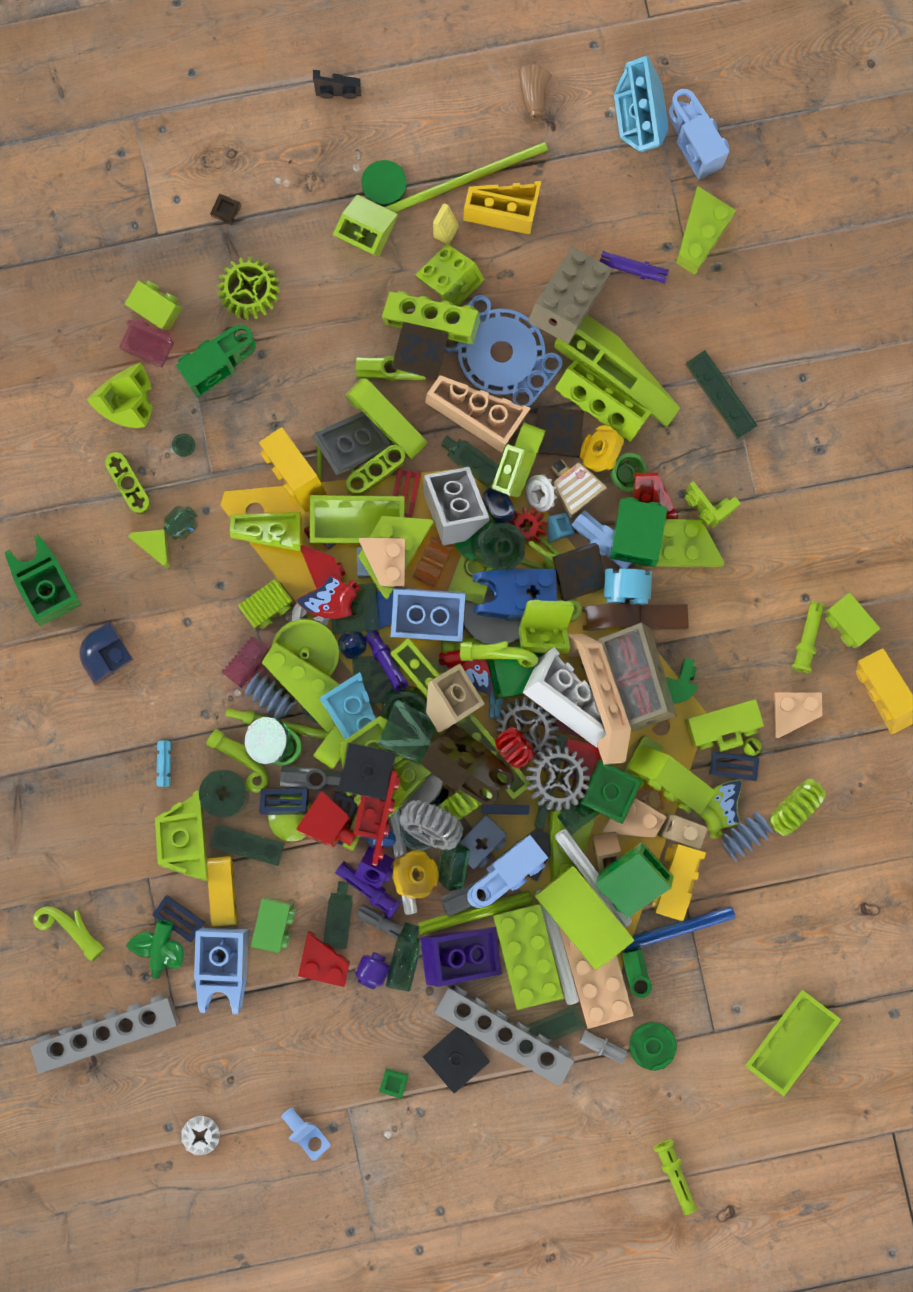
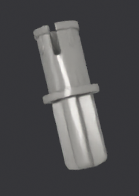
M587 1030L583 1032L579 1044L598 1052L597 1055L600 1056L602 1054L618 1063H622L627 1054L626 1050L608 1042L607 1038L602 1039Z

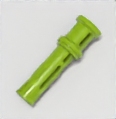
M810 601L801 643L796 645L797 655L795 663L791 665V669L803 673L812 672L810 666L813 654L817 652L814 645L823 608L825 607V604L821 602L817 604V601Z
M673 1139L664 1140L656 1144L653 1149L655 1152H658L662 1162V1171L669 1176L683 1214H692L698 1208L682 1173V1161L677 1157L673 1148Z

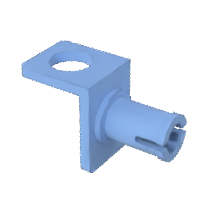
M293 1107L281 1116L294 1132L289 1137L290 1141L299 1143L311 1160H317L331 1147V1143L319 1128L313 1123H304ZM313 1137H318L322 1142L321 1148L318 1151H312L309 1148V1141Z

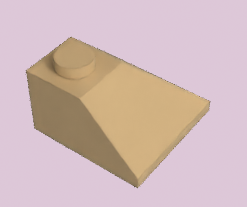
M461 664L428 682L426 713L438 732L445 730L485 705Z

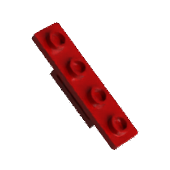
M392 768L386 800L366 796L360 797L353 830L354 835L376 839L371 860L372 865L377 866L378 860H383L385 846L381 844L383 836L388 837L390 823L387 822L388 813H393L395 799H392L393 789L398 790L400 776L397 775V770Z

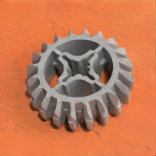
M528 696L524 697L523 704L519 698H516L514 700L515 706L511 702L506 704L509 711L506 709L500 710L501 715L505 718L498 717L496 719V722L502 724V726L495 727V731L503 732L509 729L512 716L515 718L514 722L517 725V730L520 732L525 727L523 723L530 725L536 722L529 730L531 734L524 732L522 735H525V738L530 743H534V758L538 759L537 752L541 751L545 754L546 747L551 749L554 747L550 739H558V736L552 733V731H558L559 726L552 725V723L558 719L556 717L550 718L549 714L551 713L545 711L543 707L537 706L535 701L532 700L530 704ZM530 710L538 714V716L534 719H528L524 714L521 715L519 711ZM543 721L545 736L541 742L537 727Z
M554 746L553 752L550 747L545 748V754L541 751L537 752L539 760L535 758L530 760L531 764L535 767L526 768V771L532 773V776L525 777L526 781H532V785H528L526 788L527 790H535L531 798L535 799L539 796L540 798L537 803L539 806L547 801L546 809L548 810L553 807V804L556 811H560L562 805L565 810L570 809V802L573 805H577L578 800L576 796L581 799L585 797L584 793L580 790H588L589 788L588 785L583 784V781L590 780V776H583V772L587 771L588 767L581 768L580 766L584 759L575 760L577 756L576 751L568 755V747H564L562 752L559 746ZM560 759L565 761L568 766L559 769L555 764L552 765L549 760ZM544 766L547 778L541 785L540 772ZM564 773L559 779L560 782L552 783L556 778L555 775ZM574 773V786L570 790L571 786L569 785L568 778L570 774ZM555 787L560 792H563L565 797L555 798L547 794L546 791Z
M420 800L407 802L399 820L402 829L406 830L407 834L412 835L413 838L428 846L430 845L442 850L455 848L461 839L464 829L461 822L455 816L450 815V812L444 811L443 808H439L435 804L431 805Z

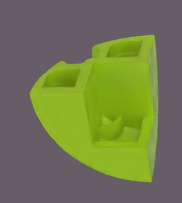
M141 362L126 368L103 383L87 398L88 403L98 413L116 424L130 428L145 427L150 419L153 404L149 403L148 391L151 390L150 380Z

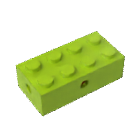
M540 903L493 914L517 1010L564 999Z

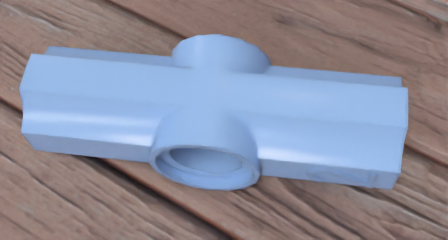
M584 510L571 527L586 538L589 544L596 542L599 545L600 554L602 556L606 555L609 558L614 531L608 526L600 524ZM611 559L621 569H627L631 564L630 562Z

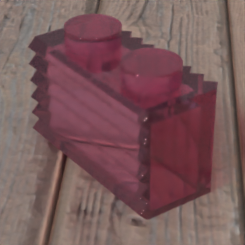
M250 637V640H247V644H244L241 651H238V655L231 659L232 662H228L229 666H225L222 673L242 688L263 664L262 661L269 652V649L256 638Z

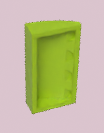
M310 495L309 543L360 544L359 538H369L382 516L404 517V496Z
M572 865L535 895V898L595 970L606 964L634 941L628 931Z
M801 990L745 1067L785 1097L842 1019Z

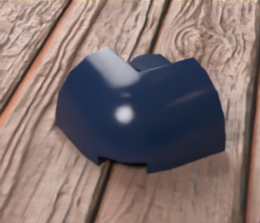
M111 621L91 632L82 641L79 657L82 666L94 685L115 674V671L134 660Z

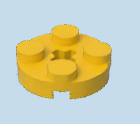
M603 425L595 429L597 432L593 435L589 434L585 438L580 449V458L584 462L582 464L593 472L613 469L624 443V438L610 426Z
M424 851L405 852L394 860L393 880L398 894L411 899L424 898L431 893L430 891L433 889V886L437 885L439 878L438 867L433 859L425 855L427 853ZM414 868L416 872H419V877H416V880L412 876Z

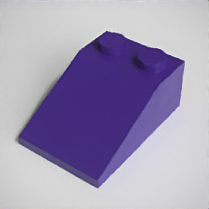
M496 927L420 937L426 985L441 987L502 974Z

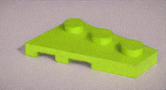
M301 512L231 515L230 537L301 551Z

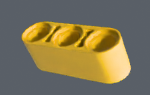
M232 856L207 858L212 927L237 925Z

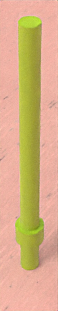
M227 707L225 714L226 717L243 720V723L249 725L255 723L276 729L287 728L295 733L323 740L328 735L326 730L279 719L275 720L271 717L258 715L256 711L246 709V711Z

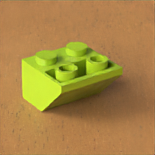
M356 195L342 213L333 235L380 257L399 214Z

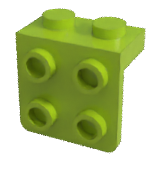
M528 601L519 626L521 649H526L533 653H547L555 647L559 653L568 654L570 645L567 628L574 610L573 602Z

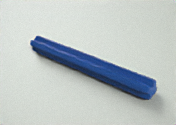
M726 907L633 935L634 941L624 951L627 952L735 919L734 910L732 907Z

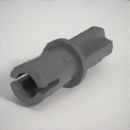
M361 905L356 915L358 918L373 925L376 931L379 929L397 939L403 928V925L386 917L385 913L380 914L366 905Z

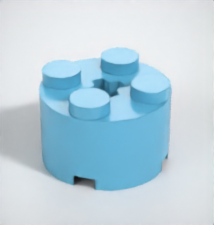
M613 568L605 569L604 598H607L606 603L620 604L625 603V600H629V604L643 605L648 604V600H651L652 571L646 572V570L619 569V571H613Z

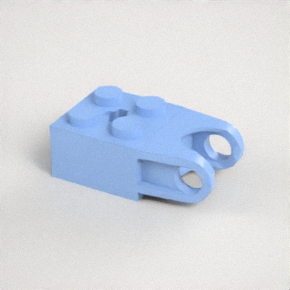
M688 89L678 90L672 98V105L669 108L668 116L678 134L676 143L700 181L723 168L730 148L727 140L719 135L715 120L709 118L694 93ZM685 95L690 99V104L677 101V98ZM673 110H675L677 118L674 116Z
M531 835L523 838L486 868L489 873L468 890L467 900L470 905L475 908H483L492 904L509 889L513 891L527 882L525 877L528 874L530 876L535 875L546 866L543 862L548 857ZM478 889L483 890L486 895L484 902L477 898Z
M202 927L196 931L194 980L196 981L200 1013L208 1011L213 993L222 992L230 1000L232 1013L240 1014L247 982L249 929ZM223 950L226 957L222 959V955L218 954V951Z

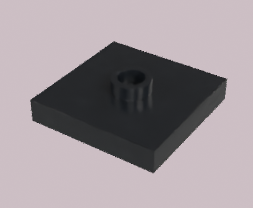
M347 743L338 791L386 800L396 753Z
M457 1026L423 1055L425 1061L453 1093H456L490 1063V1060L467 1033Z

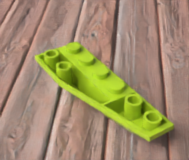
M589 315L586 316L569 344L558 338L556 339L554 345L556 350L573 362L577 359L652 412L650 416L665 427H668L680 410L678 404L619 336Z

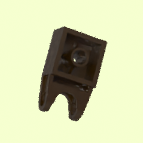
M456 724L450 726L431 743L420 762L423 767L458 793L461 790L484 805H491L498 799V789H508L514 783V775L510 768L482 743L475 740ZM498 773H503L507 777L508 783L502 782L498 778ZM482 788L489 790L492 793V798L484 796Z

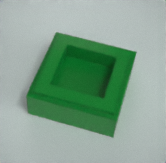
M386 1068L379 1092L402 1099L409 1074Z

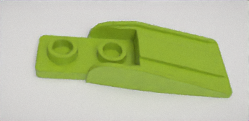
M487 510L489 518L497 525L498 529L500 530L502 523L495 522L491 514ZM496 551L491 557L483 561L468 560L461 555L448 591L466 592V601L482 605L488 586L473 582V575L479 572L492 571Z
M430 745L426 746L412 759H404L393 766L397 770V775L400 776L398 790L393 789L392 799H395L393 813H388L387 819L403 806L424 784L427 777L432 774L420 764ZM361 795L356 796L354 799L358 807Z

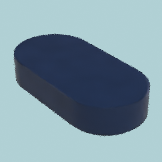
M492 487L488 488L483 493V499L493 520L497 523H507L513 520L516 513L509 496L491 489Z

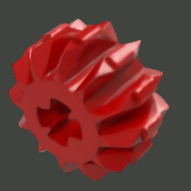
M523 507V515L515 511L517 519L509 522L515 526L508 528L509 533H515L511 539L516 541L520 538V546H523L526 540L528 543L532 539L541 543L538 534L546 536L547 532L540 528L548 525L546 521H541L544 515L542 513L536 515L535 508H532L528 514L527 508ZM526 522H529L531 525H533V527H530L529 529L530 532H526L524 529L522 530V527L526 526Z
M513 727L503 731L495 739L496 748L499 750L500 755L514 768L519 769L525 766L535 756L533 747L525 738V735H522L519 730Z

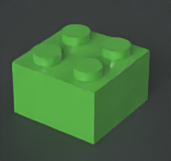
M269 897L261 900L251 947L280 953L289 946L291 933L288 932L289 924H294L297 909H293L294 903Z

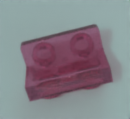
M128 319L127 325L129 327L119 346L120 350L163 368L174 344L171 337H169L170 334L160 328H157L155 331L149 328V324L142 320L136 319V321Z

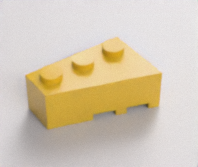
M535 181L534 184L525 185L513 183L512 186L498 187V184L469 187L464 206L463 221L530 235L542 181Z
M282 427L259 442L263 449L260 452L262 458L267 464L272 463L274 467L271 470L278 480L283 479L285 482L283 487L290 497L294 495L305 513L310 510V495H327L318 476Z
M882 648L859 660L856 675L860 682L865 684L868 694L875 703L890 734L893 735L912 725L913 694L885 650Z
M672 844V848H667L664 861H667L666 869L674 878L671 889L651 902V907H654V913L680 921L684 920L692 897L694 881L699 876V872H697L701 859L705 858L706 852L680 844Z

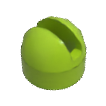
M755 737L745 739L742 745L743 752L748 756H756L762 749L760 740ZM752 741V743L757 748L756 752L753 750V748L750 746L748 742Z

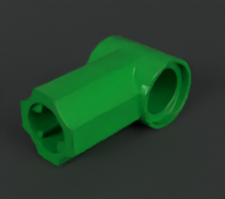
M642 949L621 953L630 992L638 998L647 997L652 991V984L649 980ZM638 980H644L646 983V988L643 992H635L634 985Z

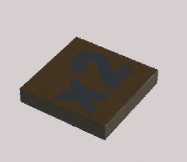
M403 322L391 368L437 380L449 334Z
M538 406L536 427L546 430L538 453L579 458L584 411Z
M596 542L552 557L563 601L604 589L605 573L599 545Z

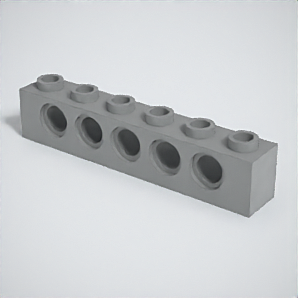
M449 985L434 1012L436 1015L556 1085L561 1086L574 1063V1057L571 1056L572 1052L561 1045L558 1048L550 1044L551 1039L539 1033L536 1036L529 1032L530 1027L520 1021L517 1024L508 1019L509 1015L502 1010L497 1009L495 1012L487 1007L489 1004L483 999L476 997L474 1000L467 996L468 991L458 985H455V987ZM461 1003H466L470 1006L471 1011L467 1015H462L458 1012L457 1006ZM486 1015L490 1017L491 1024L488 1027L479 1025L478 1018L480 1016ZM504 1027L509 1028L512 1031V1036L508 1039L501 1038L498 1033L500 1029ZM523 1040H530L533 1043V1048L529 1051H523L519 1044ZM544 1052H550L554 1055V1059L550 1063H544L540 1059L541 1055Z
M162 994L150 998V1004L142 1006L141 1002L127 1006L128 1011L119 1014L118 1010L104 1014L105 1019L96 1022L95 1018L82 1022V1027L73 1030L72 1026L59 1030V1035L52 1038L50 1034L36 1038V1043L31 1045L30 1049L38 1074L177 1026L180 1022L171 996L164 998ZM147 1010L155 1013L156 1019L154 1023L146 1021L144 1015ZM124 1018L132 1021L133 1028L131 1031H127L122 1027ZM101 1026L109 1029V1038L105 1039L100 1036L99 1029ZM78 1034L86 1037V1046L83 1047L77 1043L76 1038ZM55 1042L63 1045V1054H57L54 1051Z

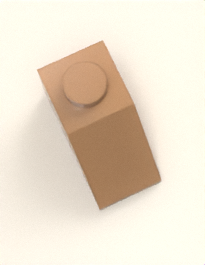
M616 831L592 836L598 874L622 857Z

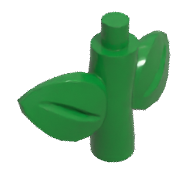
M167 920L157 921L154 934L148 931L138 933L126 945L134 954L144 958L150 957L149 968L152 969L151 978L154 979L160 978L161 971H164L166 966L171 969H178L183 963V947L176 941H169L173 923Z

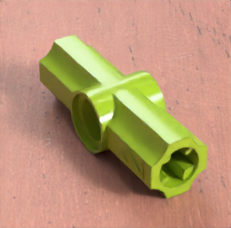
M387 356L386 358H356V379H385L389 382L396 380L426 381V377L400 370L391 374L387 373L385 368L393 363L394 356Z

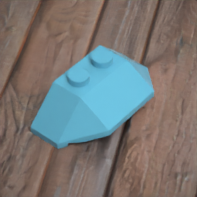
M646 55L626 63L625 71L614 93L620 139L639 152L661 146L669 129L663 85L649 56Z

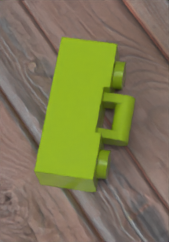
M756 699L685 719L692 746H699L700 750L714 746L713 741H717L720 752L742 746L743 740L740 733L744 732L746 737L759 733L758 728L764 727ZM734 733L735 738L723 741V735Z

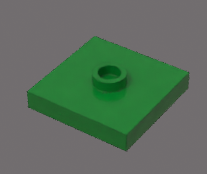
M598 760L587 784L589 788L584 791L585 797L580 800L579 804L623 824L642 780L610 764L604 765L602 760Z

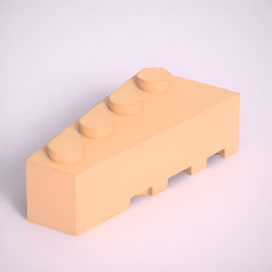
M441 375L428 391L425 401L426 404L501 453L504 452L506 444L510 443L530 411V408L527 406H519L511 403L512 401L491 396L488 392L469 388L468 385Z

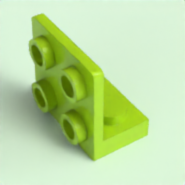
M446 244L416 274V277L437 292L443 301H449L455 306H459L485 280L476 263L449 244Z
M694 481L684 491L686 502L692 508L696 507L700 512L699 518L706 526L710 525L711 528H714L741 505L739 500L734 497L730 501L728 498H725L714 508Z

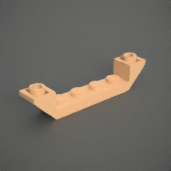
M583 633L568 634L570 649L567 656L581 657L607 734L597 742L603 764L624 763L627 756L631 727L602 643Z

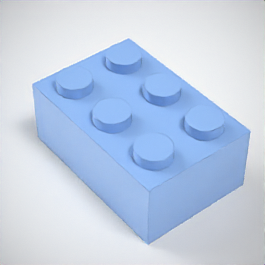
M395 587L393 592L391 637L462 642L466 592Z

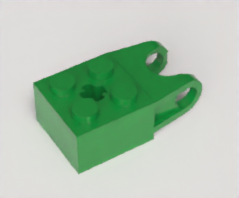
M238 324L211 341L205 340L197 347L198 350L192 354H184L175 365L193 393L199 398L234 374V367L253 354L256 349V342L250 328ZM244 330L247 332L235 336L237 331ZM251 344V347L248 350L243 351Z
M37 535L34 537L37 553L32 560L27 562L19 561L10 549L5 552V556L21 596L35 622L41 627L82 604L62 566L42 538ZM50 590L52 593L49 596H45V591Z

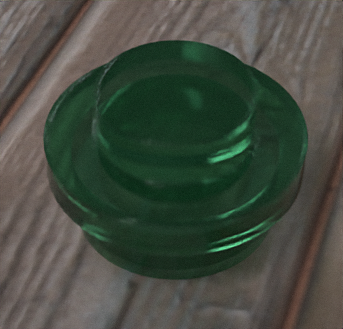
M178 434L172 441V449L178 456L187 457L194 452L195 441L188 434Z

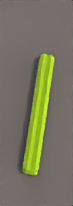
M525 891L495 900L492 904L483 908L470 907L450 917L446 914L419 922L418 929L421 935L528 905L533 902L530 891Z

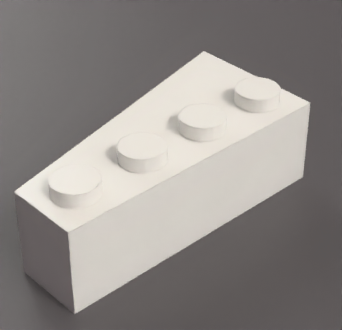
M553 647L538 659L539 661L535 665L523 693L597 748V742L607 734L594 695L591 693L590 686L586 681L581 682L572 672L574 668L568 662L565 664L558 657L560 653Z

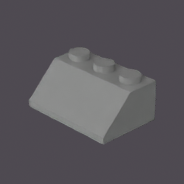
M470 467L424 475V496L442 545L466 541L489 521V515Z

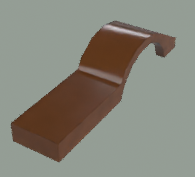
M605 604L582 607V612H586L587 625H583V631L629 628L639 623H643L651 629L689 628L688 604Z

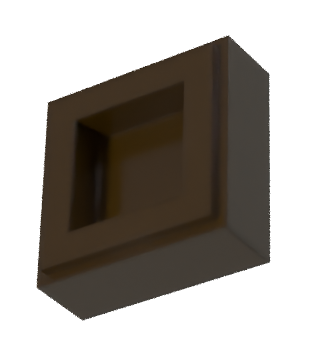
M219 193L210 215L232 225L241 207V202Z

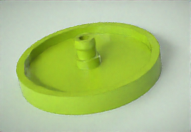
M310 618L290 621L277 632L273 639L272 646L277 642L329 677L338 664V641L331 629L320 621Z

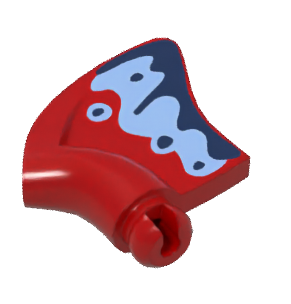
M330 574L319 588L299 597L297 604L320 617L330 619L347 617L352 615L351 603L361 587L354 580H351L346 585Z
M460 650L447 651V653L441 652L439 654V664L447 665V671L461 664L476 690L487 695L492 693L491 674L485 659L461 661Z

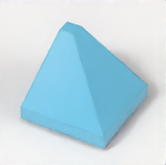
M567 512L548 517V540L550 543L575 534Z

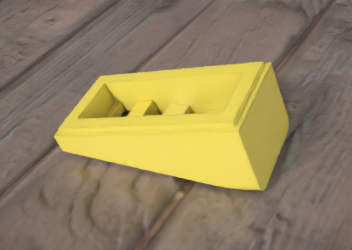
M444 203L433 221V236L445 244H450L459 229V225L449 205Z

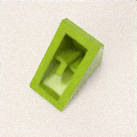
M165 530L133 532L128 535L131 540L165 568H169L168 533Z

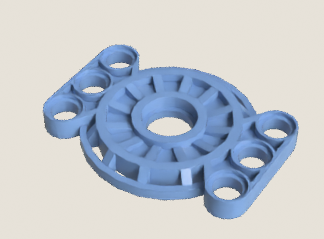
M483 295L475 296L468 306L474 307L476 302L483 301L487 305V309L479 313L481 321L474 345L458 342L452 348L445 346L444 351L447 353L458 352L460 368L466 379L474 387L491 395L507 396L513 394L512 403L519 406L523 405L517 403L516 397L521 393H525L529 397V402L524 406L530 408L560 372L562 359L556 353L545 354L543 336L538 327L528 322L529 318L510 309L490 310L491 303L487 297ZM500 314H510L515 316V318L500 317ZM456 318L452 324L457 323L459 318ZM520 318L527 322L532 328L528 329L523 323L519 321ZM535 332L540 340V346L536 345V341L533 336ZM500 341L508 343L513 350L511 359L504 363L495 361L490 354L492 346ZM542 351L541 356L537 357V353ZM553 358L557 360L558 367L555 370H549L546 367L545 362L548 359ZM462 359L467 360L469 372L465 369ZM534 376L543 378L544 384L541 387L537 388L531 384V379ZM472 377H475L479 382L484 384V386H481L480 384L475 382ZM488 388L503 389V391H494Z

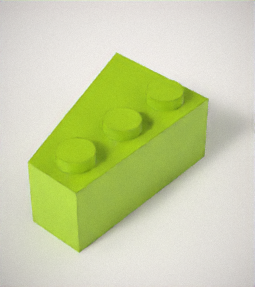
M697 186L693 196L676 260L678 265L696 275L736 212L735 209Z
M642 745L628 768L646 780L649 786L662 791L665 798L674 803L675 801L678 802L679 805L677 807L688 814L693 811L701 815L715 793L714 789L673 757L646 745Z

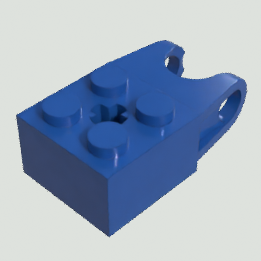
M509 568L484 571L473 575V582L490 587L494 593V601L475 606L474 613L480 616L505 619L506 621H521L528 601H557L556 569ZM528 592L533 593V595H534V598H533V599L531 598V595H530V594H527Z

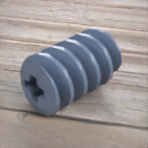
M260 670L249 682L244 694L246 696L253 694V702L261 699L259 706L264 708L268 705L266 711L268 714L276 711L274 714L275 720L285 717L297 703V700L295 699L290 702V693L282 696L284 688L280 687L275 690L276 681L268 684L269 676L266 675L260 678L262 671Z
M757 812L753 813L754 821L749 817L745 818L746 826L738 823V831L731 828L729 831L731 837L727 834L722 835L723 842L721 844L734 862L738 861L737 853L743 857L746 856L744 852L745 847L752 852L753 847L751 843L754 842L760 846V837L767 841L769 840L767 832L769 831L774 834L766 820Z

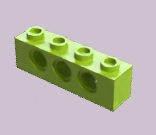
M397 291V293L389 292L382 315L386 326L401 329L403 322L447 333L449 334L447 339L474 345L481 321L479 312L472 306L464 305L459 307L449 301L436 302L426 296L413 297L404 291ZM408 309H415L412 314H405ZM431 313H437L435 318L427 319ZM459 318V321L457 323H449L451 319Z
M577 359L567 368L555 387L562 396L572 400L583 411L589 412L600 423L610 426L630 442L652 413Z

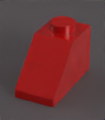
M301 545V552L316 589L326 581L330 574L344 582L342 576L346 575L341 562L336 563L334 557L309 546Z

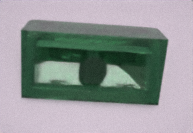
M457 844L451 850L441 849L438 881L449 892L463 888L470 849L460 844Z

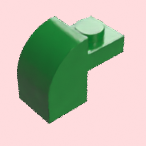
M688 658L682 660L677 680L666 677L673 704L682 703L695 693L698 685L689 683V680H694L697 667L693 666L695 660Z

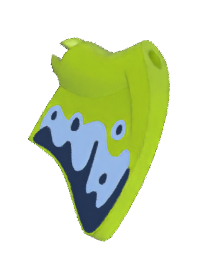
M741 780L729 781L713 788L715 793L701 815H699L704 819L711 838L722 837V828L735 826L740 823L737 805L742 787Z

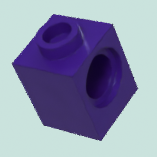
M369 846L354 877L380 889L383 881L389 882L393 874V869L390 867L394 858L384 854L383 860H378L377 866L372 865L371 860L374 848Z

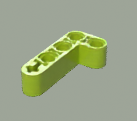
M360 379L344 395L356 409L362 410L394 445L400 446L404 450L405 456L410 460L428 444L424 437L367 379Z

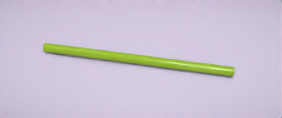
M543 142L384 208L396 213L548 151L547 145Z

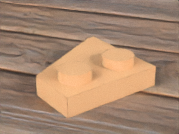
M359 538V542L380 586L404 587L405 539Z
M773 693L774 738H780L822 716V693Z
M635 797L624 823L620 824L610 819L603 832L610 833L616 831V834L655 838L666 821L667 816Z

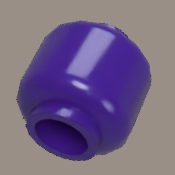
M373 952L372 955H363L355 971V975L358 978L357 982L371 989H375L376 986H383L390 971L389 964L384 962L386 957L376 952Z

